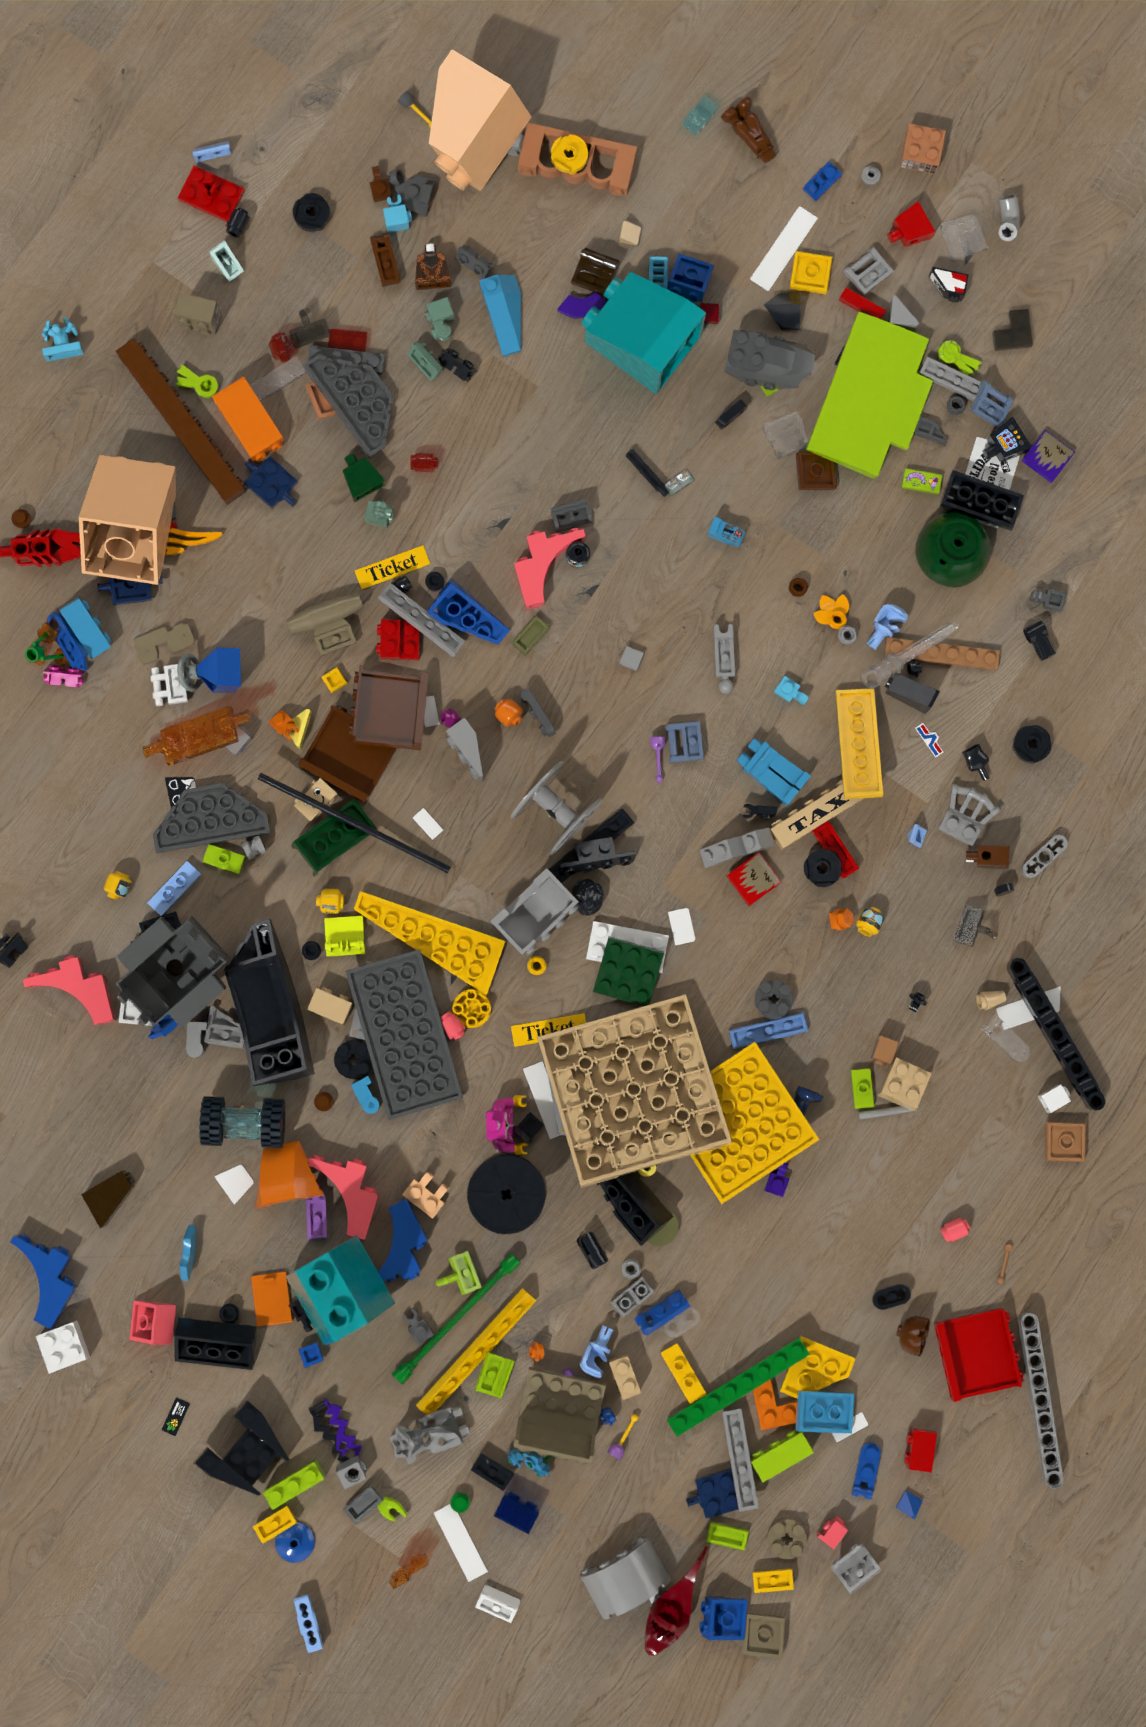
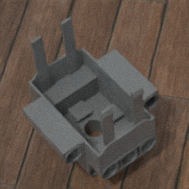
M192 916L176 929L163 917H160L117 955L121 963L129 970L116 983L121 991L117 998L123 1004L129 1000L140 1011L141 1014L137 1020L143 1026L148 1021L155 1026L169 1014L177 1024L183 1027L226 989L225 984L215 972L227 962L229 956ZM172 959L181 961L183 972L179 974L170 972L168 962Z

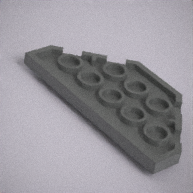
M317 355L303 364L304 370L368 458L382 451L386 446L393 395L372 366L354 364L351 361L326 358L323 355Z
M219 783L185 789L176 804L167 813L163 822L153 833L156 853H163L270 834L271 832L268 815L225 784Z

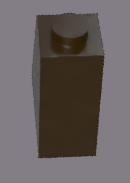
M122 1170L81 1194L99 1228L108 1225L134 1189L133 1183L135 1180L130 1172L127 1173L126 1170Z

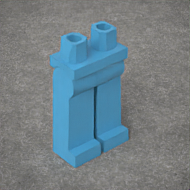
M754 738L748 745V748L755 755L750 758L743 752L737 759V762L744 768L743 772L748 773L784 806H788L811 775L781 756L777 751L769 747L767 742L762 743Z

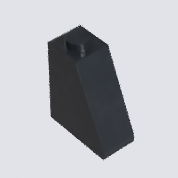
M897 673L893 678L889 677L885 685L888 688L885 692L887 695L924 714L932 708L940 691Z

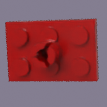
M193 165L177 198L178 201L228 222L233 209L237 208L245 189Z

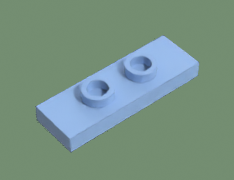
M186 861L147 903L160 916L164 915L202 874Z

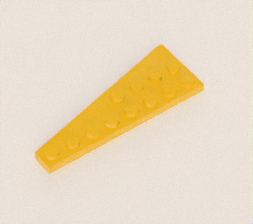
M359 892L354 907L355 911L415 950L420 949L421 954L481 993L488 994L506 941L385 899Z

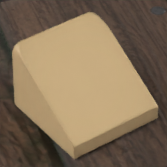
M623 221L619 243L638 246L641 227Z

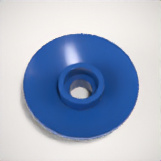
M300 1522L278 1534L275 1539V1547L278 1554L284 1560L294 1563L308 1558L315 1545L311 1529ZM296 1540L298 1546L293 1547L291 1541Z

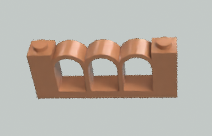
M527 123L518 162V172L525 176H536L538 171L545 178H555L562 174L563 178L572 184H580L587 179L593 188L599 190L609 188V192H612L615 196H627L637 147ZM576 135L583 139L588 151H590L585 170L580 173L569 174L559 171L556 167L547 168L543 166L540 162L544 141L554 143L559 137ZM595 152L615 156L613 170L608 178L598 179L592 175L591 167Z

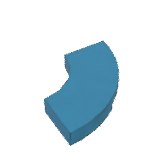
M189 1225L183 1237V1253L179 1267L181 1279L184 1281H189L194 1264L197 1240L196 1225Z

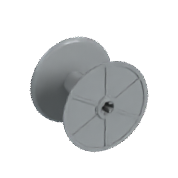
M562 761L556 764L531 789L510 816L512 819L517 818L535 801L549 813V818L553 817L566 829V832L551 849L550 853L552 856L576 834L604 800L603 798H598L579 816L565 803L566 799L562 800L548 786L563 768L564 764Z

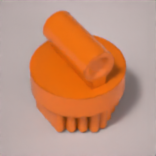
M848 908L835 909L832 913H829L831 930H845L854 923L853 912L848 910Z

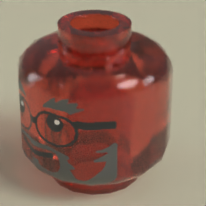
M285 333L273 335L268 343L273 359L280 360L282 363L290 361L296 352L291 336Z

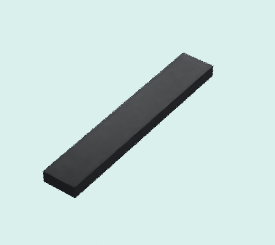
M622 808L582 842L612 837L614 841L635 822ZM573 848L548 869L561 884L570 876L559 874L560 864L577 861L575 849Z

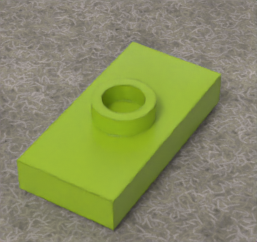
M208 844L202 862L240 875L245 856Z
M870 1068L850 1070L854 1109L874 1107Z

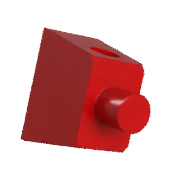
M918 201L894 219L892 224L894 230L888 232L887 237L891 243L901 240L903 246L908 247L932 239L936 231Z

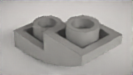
M641 1277L611 1301L610 1304L624 1318L635 1307L652 1295L654 1291L645 1279Z

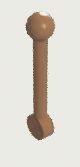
M1010 1244L1004 1246L1006 1252L1000 1276L997 1278L999 1284L1004 1283L1003 1277L1009 1252L1013 1249Z

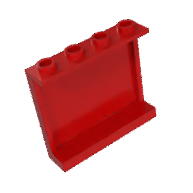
M998 1308L933 1323L951 1401L957 1402L962 1401V1398L1017 1386L1023 1387L1024 1376L1022 1370L1018 1369L1017 1362H1020L1017 1350L1014 1351L1013 1347L1015 1337L1013 1331L1009 1330L1008 1325L1011 1323L1010 1315L1008 1312H1005V1309Z

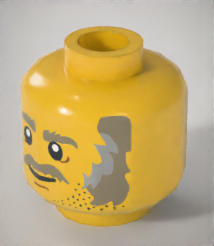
M324 888L321 891V895L316 897V906H320L322 913L338 914L341 909H344V894H341L339 889Z

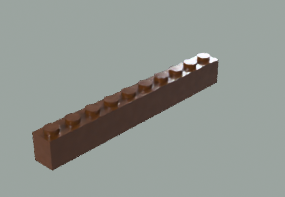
M133 338L116 350L117 355L225 504L229 505L245 493L243 488L245 486L244 482L239 476H234L232 473L234 469L228 461H223L221 458L223 454L217 446H212L210 443L212 438L207 431L204 433L199 428L202 426L196 416L192 418L188 413L191 410L185 401L181 403L177 398L180 395L175 387L170 388L166 383L169 381L163 371L158 372L156 369L158 364L152 356L148 358L145 354L147 349L142 342L137 343Z

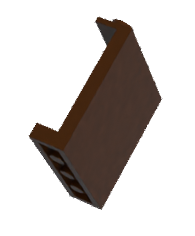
M360 665L359 672L355 671L354 683L358 684L357 689H353L352 700L356 701L355 707H351L350 718H354V723L349 726L348 735L352 736V743L421 750L428 673L421 672L420 677L366 671L362 670L363 665Z
M331 705V711L306 755L299 761L298 766L366 804L397 748L352 743V736L348 735L349 726L354 723V718H350L345 708L339 705L337 707Z

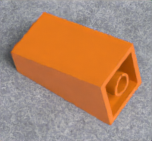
M244 376L212 396L216 408L252 462L263 460L267 453L272 450L277 451L283 446L282 444L285 442L282 435Z

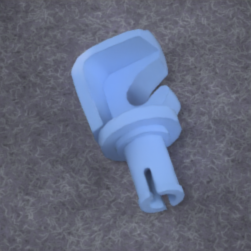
M894 604L883 605L874 620L873 626L876 631L866 644L877 650V647L885 637L891 638L893 633L900 631L898 626L892 624L894 622L905 623L908 620L907 612Z

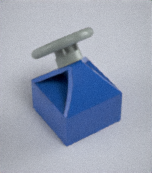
M216 648L201 663L194 655L184 654L179 659L177 666L181 685L187 691L193 692L201 686L203 681L212 693H235L241 687L240 648ZM184 665H185V668H186V671H185L186 676H185V678H184V674H183V666H184ZM192 679H197L193 686L189 685Z

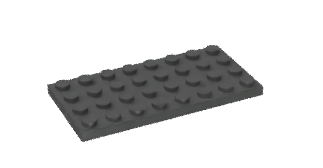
M420 949L345 971L388 1120L462 1099V1092Z

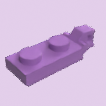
M325 1194L307 1199V1238H328Z

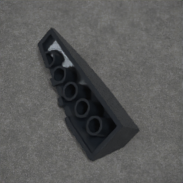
M634 1172L597 1183L604 1190L605 1194L603 1196L606 1201H610L614 1207L613 1213L640 1246H643L673 1218V1215Z

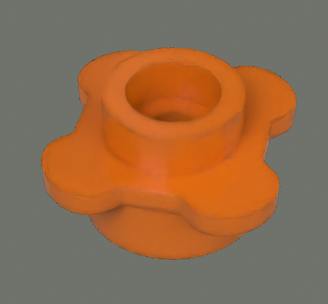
M535 1341L532 1342L529 1347V1356L532 1358V1361L539 1362V1360L544 1358L543 1344H538Z

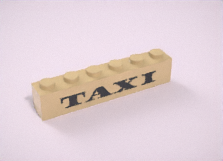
M843 780L835 784L837 788L834 790H825L819 794L821 798L818 800H809L803 804L805 808L798 811V809H795L787 814L789 818L782 821L779 819L771 824L773 827L770 829L771 834L780 849L783 850L864 798L844 799Z

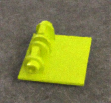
M363 916L324 918L326 957L365 954Z

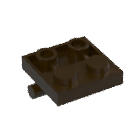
M584 248L581 251V258L572 277L571 284L604 296L607 287L614 278L619 260Z

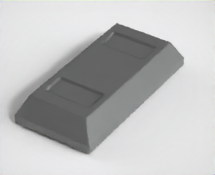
M370 1485L343 1510L357 1524L384 1499Z

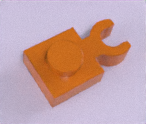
M282 709L268 721L280 735L283 734L288 740L292 739L289 736L290 732H299L294 725L295 722Z

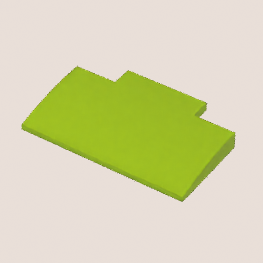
M858 312L806 450L872 479L878 477L890 444L905 451L908 449L932 386L933 380L917 374L929 339L895 324Z

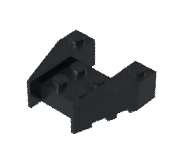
M245 1401L233 1415L247 1429L222 1459L206 1447L193 1463L209 1477L260 1496L261 1493L253 1487L254 1483L277 1456L285 1462H288L289 1458L264 1415L249 1401Z

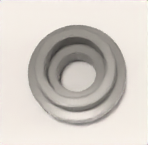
M874 166L866 167L861 175L863 182L867 185L876 184L880 179L879 170ZM868 173H873L874 177H869Z
M846 625L839 629L838 639L841 643L851 644L856 640L857 632L852 626ZM846 631L849 632V638L844 637Z
M628 1259L622 1264L621 1271L626 1278L634 1279L639 1276L641 1266L636 1260ZM633 1265L635 1267V1270L632 1273L628 1272L627 1270L628 1266Z

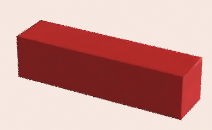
M848 288L844 289L839 298L840 302L857 312H862L881 320L886 312L885 309Z

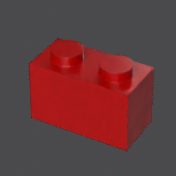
M911 1427V1431L907 1432L906 1444H909L908 1452L904 1453V1464H906L909 1470L932 1473L937 1439L935 1431Z

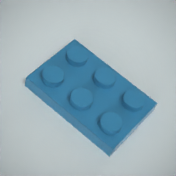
M798 1391L796 1431L852 1434L854 1394Z

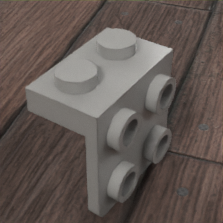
M863 1544L853 1545L848 1550L849 1553L835 1559L831 1566L833 1572L850 1594L854 1593L882 1571Z

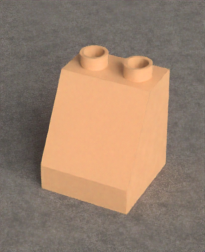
M454 50L450 51L439 67L429 144L438 155L434 163L447 173L446 179L463 191L468 184L481 191L532 117L510 84Z
M99 455L79 514L82 573L158 585L163 569L176 497V466H169L159 462L150 463L130 460L120 456Z

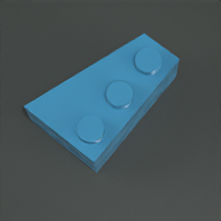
M78 596L62 606L59 611L90 658L93 659L111 648L110 642L112 640L107 632L103 633L99 627L101 623L96 615L92 616L89 612L91 608L85 599L82 600Z

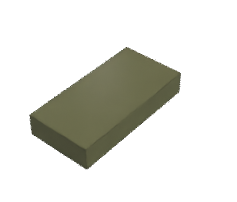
M536 615L511 644L526 656L551 627Z

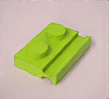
M487 1352L474 1390L502 1399L515 1361Z

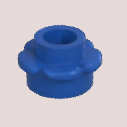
M609 1407L601 1409L602 1414L599 1415L605 1425L609 1424L612 1426L617 1421L614 1413Z

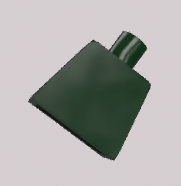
M354 453L344 458L348 467L342 471L354 503L386 485L383 477L367 458L358 461Z

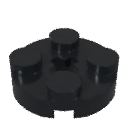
M308 193L304 197L297 199L294 203V220L296 225L305 231H322L330 220V207L321 195ZM314 209L316 215L310 217L307 211Z
M1025 726L1015 734L1012 749L1020 760L1035 764L1049 755L1052 748L1051 737L1047 730L1041 726ZM1034 739L1036 741V749L1028 747V740L1032 741Z
M821 848L813 851L806 858L804 873L806 878L814 883L815 886L828 887L841 878L843 864L837 852ZM822 863L828 866V869L825 871L826 873L819 869Z
M357 1040L343 1043L338 1047L334 1055L336 1069L341 1075L349 1079L363 1077L372 1067L367 1045ZM352 1054H355L357 1058L359 1057V1061L355 1065L348 1062V1058H351Z

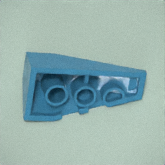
M494 275L479 280L480 290L502 356L520 352L521 291L515 275Z

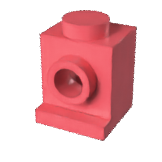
M836 1516L831 1521L827 1520L822 1527L823 1532L818 1531L816 1535L831 1548L835 1549L848 1531L845 1527L846 1522Z

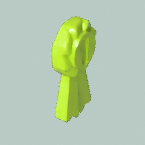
M945 341L938 348V356L945 364L954 363L959 371L967 376L973 373V370L970 368L977 371L979 369L978 365L982 363L961 354V347L955 341Z
M182 364L181 369L177 370L178 374L185 377H177V387L195 388L199 396L207 399L217 393L219 386L215 377L210 375L198 377Z

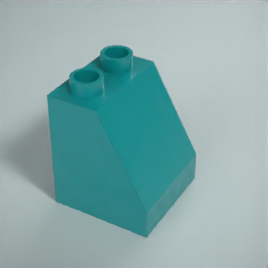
M630 272L624 281L616 277L609 284L604 293V296L609 299L601 311L593 306L584 317L581 325L586 328V344L657 395L701 338L706 312L688 299Z
M357 1235L286 1276L324 1345L335 1343L368 1324L396 1304Z

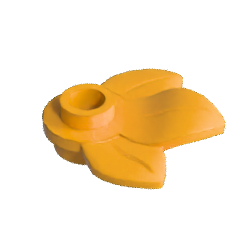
M843 594L834 601L832 598L822 595L819 602L820 610L813 614L817 622L824 625L829 624L833 629H840L845 626L847 621L846 613L849 610V602L846 596ZM838 617L840 622L835 623L833 619Z

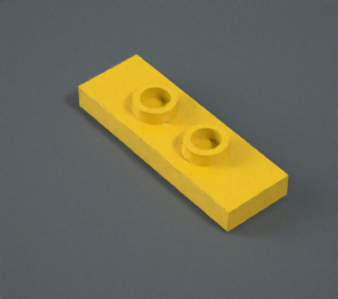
M678 1343L660 1352L689 1404L707 1395Z

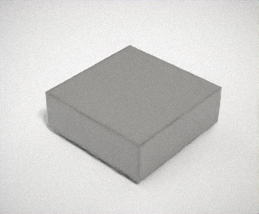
M626 646L619 665L637 672L644 653Z

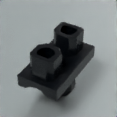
M19 932L8 943L6 942L10 936L7 933L2 939L0 938V948L3 946L0 950V963L9 968L16 961L9 953L14 948L20 954H23L28 949V945Z

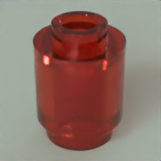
M416 453L411 455V470L416 472H434L435 469H438V457H435L434 453Z

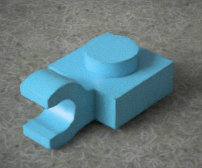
M786 676L783 677L774 691L775 694L789 703L792 699H795L800 704L805 705L809 698L804 693L798 691L800 685Z

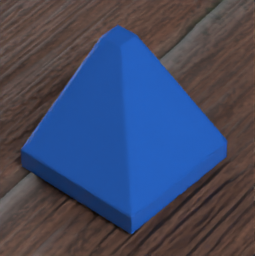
M905 1490L896 1508L915 1519L923 1500Z

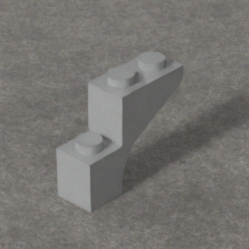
M769 827L752 831L743 836L723 840L701 849L700 854L705 868H709L751 853L763 851L775 846Z

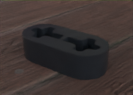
M742 399L739 400L716 420V425L723 430L738 418L748 406Z

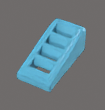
M649 257V281L663 280V283L655 284L667 289L668 257ZM653 272H664V275H653Z

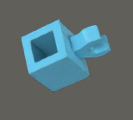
M397 195L398 201L396 203H392L391 198L388 197L389 208L383 209L388 233L410 229L409 222H412L410 210L406 211L405 205H401L400 195Z

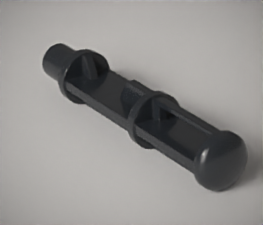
M634 449L627 452L626 458L653 486L656 492H660L663 497H666L670 492L665 488V484Z

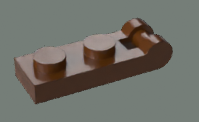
M384 233L380 237L371 236L370 240L382 287L401 283L389 234ZM385 243V247L378 248L379 244Z

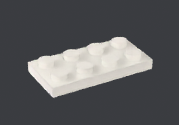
M593 921L587 960L602 961L608 936L664 951L659 973L662 974L668 935Z

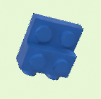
M678 254L668 281L667 290L687 297L691 302H702L714 265Z
M705 1596V1601L701 1603V1612L704 1614L703 1622H700L699 1625L702 1637L708 1640H745L748 1600L745 1598Z

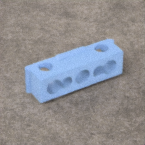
M307 1594L294 1598L299 1629L304 1637L308 1653L323 1649V1642L310 1595ZM301 1603H305L307 1605L306 1611L308 1612V1615H305L303 1613L304 1609L301 1608ZM305 1620H310L312 1625H306ZM310 1630L314 1632L313 1637L317 1639L315 1643H312L309 1639L311 1634L308 1631Z

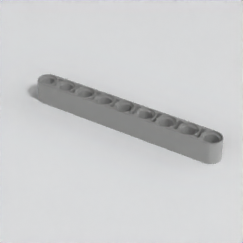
M1022 1312L1018 1316V1328L1043 1482L1048 1487L1057 1489L1063 1484V1474L1039 1320L1035 1314ZM1027 1316L1032 1318L1030 1326L1024 1325V1319ZM1029 1336H1034L1035 1343L1029 1346L1027 1339ZM1037 1355L1038 1363L1031 1365L1030 1358ZM1036 1375L1041 1376V1382L1038 1385L1033 1383V1378ZM1039 1395H1043L1044 1402L1038 1405L1036 1398ZM1046 1414L1047 1422L1040 1424V1416ZM1049 1434L1051 1437L1050 1442L1043 1444V1436ZM1053 1454V1461L1047 1464L1045 1461L1046 1456ZM1051 1474H1056L1057 1476L1054 1483H1049L1048 1481Z

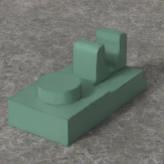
M415 342L407 356L433 382L438 378L443 368L432 357L433 351L427 352L424 349L426 343L420 344Z

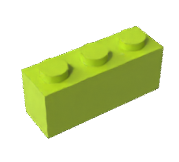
M794 1429L786 1434L787 1438L781 1441L777 1439L769 1444L768 1449L764 1451L760 1449L752 1454L750 1461L762 1482L767 1481L814 1453L802 1432Z
M317 1459L266 1488L263 1494L273 1510L324 1480L326 1475Z

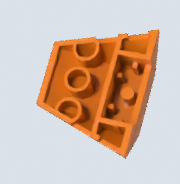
M300 1141L285 1143L282 1148L263 1149L255 1209L324 1195L323 1191L318 1187L315 1174H312L308 1165L309 1161Z

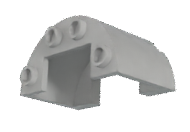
M546 868L519 897L490 922L521 955L525 953L530 955L537 948L535 945L540 940L545 942L552 935L550 931L554 927L559 929L566 922L564 918L568 914L572 915L579 908L577 906L578 901Z
M639 1537L633 1541L632 1550L628 1552L627 1550L621 1551L613 1561L606 1560L599 1565V1569L597 1566L594 1568L589 1566L581 1571L582 1575H580V1578L603 1619L612 1618L611 1614L613 1613L619 1616L641 1605L659 1593L658 1587L662 1585L664 1588L671 1581V1577L649 1537Z

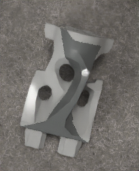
M442 1408L421 1417L417 1421L421 1424L422 1428L417 1430H410L404 1426L395 1427V1435L389 1437L394 1447L395 1458H405L409 1465L414 1463L416 1455L424 1450L430 1449L431 1453H437L464 1443L463 1438L470 1433L466 1425L459 1427L456 1420L463 1417L461 1408ZM434 1419L435 1424L428 1426V1420ZM429 1434L427 1442L424 1443L423 1436ZM440 1438H443L444 1443L442 1445L438 1444V1440Z

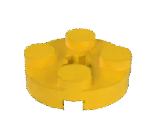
M568 135L565 137L561 136L555 140L551 148V161L559 171L576 174L586 165L588 149L583 139L576 135ZM572 150L573 157L567 158L565 152Z

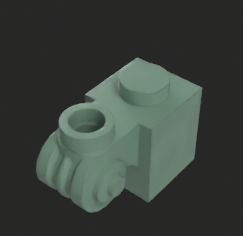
M448 297L426 304L427 311L424 312L427 322L432 323L431 333L434 340L439 339L443 342L451 338V328L445 323L454 321V314Z
M381 500L369 501L364 517L365 523L388 528V524L393 522V508Z

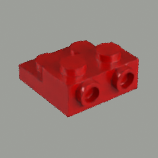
M381 619V624H377V635H381L380 643H377L376 647L377 654H380L381 660H419L420 631L407 621Z

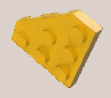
M800 1336L810 1355L787 1369L779 1391L797 1399L798 1391H818L832 1383L848 1378L856 1358Z

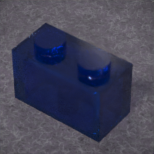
M510 1491L509 1493L504 1492L494 1512V1516L529 1534L540 1510L537 1509L538 1505L529 1500L524 1502L520 1500L518 1494Z

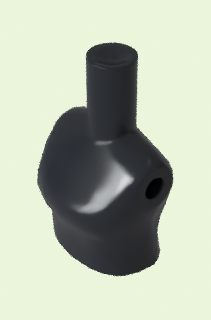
M980 744L973 745L962 752L970 771H978L983 781L990 778L985 769L989 758L982 751Z

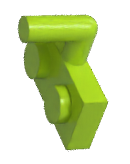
M468 1251L448 1258L454 1273L436 1280V1285L439 1287L457 1281L462 1295L482 1288Z

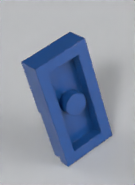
M828 162L803 187V190L816 202L842 176V173L831 162Z

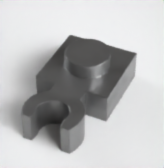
M413 1308L414 1317L409 1319L404 1314L403 1319L412 1325L407 1330L418 1346L432 1337L434 1333L424 1318L420 1321L418 1320V1312Z

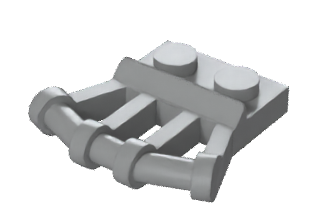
M952 784L949 808L938 830L972 847L983 825L1000 812L1001 809L991 802L987 794H981L973 787H959L957 784ZM956 794L967 795L959 811L955 810ZM971 798L978 800V803L971 817L963 813ZM984 804L991 813L978 822L975 819Z

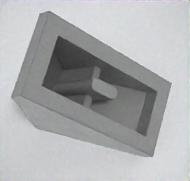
M895 295L890 302L888 322L910 331L917 330L920 323Z

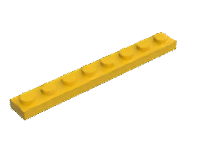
M522 1288L416 1404L419 1410L426 1415L437 1411L481 1363L486 1353L491 1352L537 1300Z

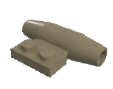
M358 593L339 596L310 606L288 618L287 622L292 634L315 629L314 639L322 656L357 643L350 624L344 618L363 608V604Z

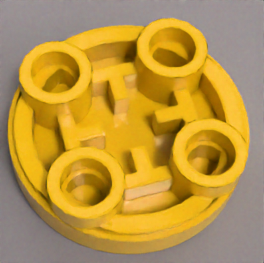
M469 989L461 992L455 998L452 1010L453 1014L458 1017L465 1027L477 1028L488 1020L491 1014V1004L485 994L478 990Z

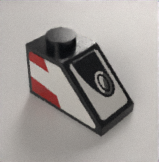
M932 267L929 277L942 297L950 302H962L969 274Z

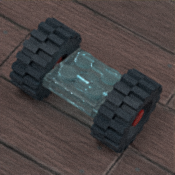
M204 1096L201 1102L199 1120L200 1144L222 1146L224 1137V1139L261 1140L262 1148H282L286 1116L284 1099L264 1098L262 1109L225 1107L224 1097Z

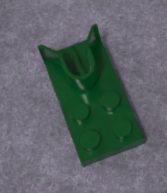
M355 799L338 810L377 830ZM329 816L294 840L291 847L300 852L312 868V874L315 877L320 870L370 835Z

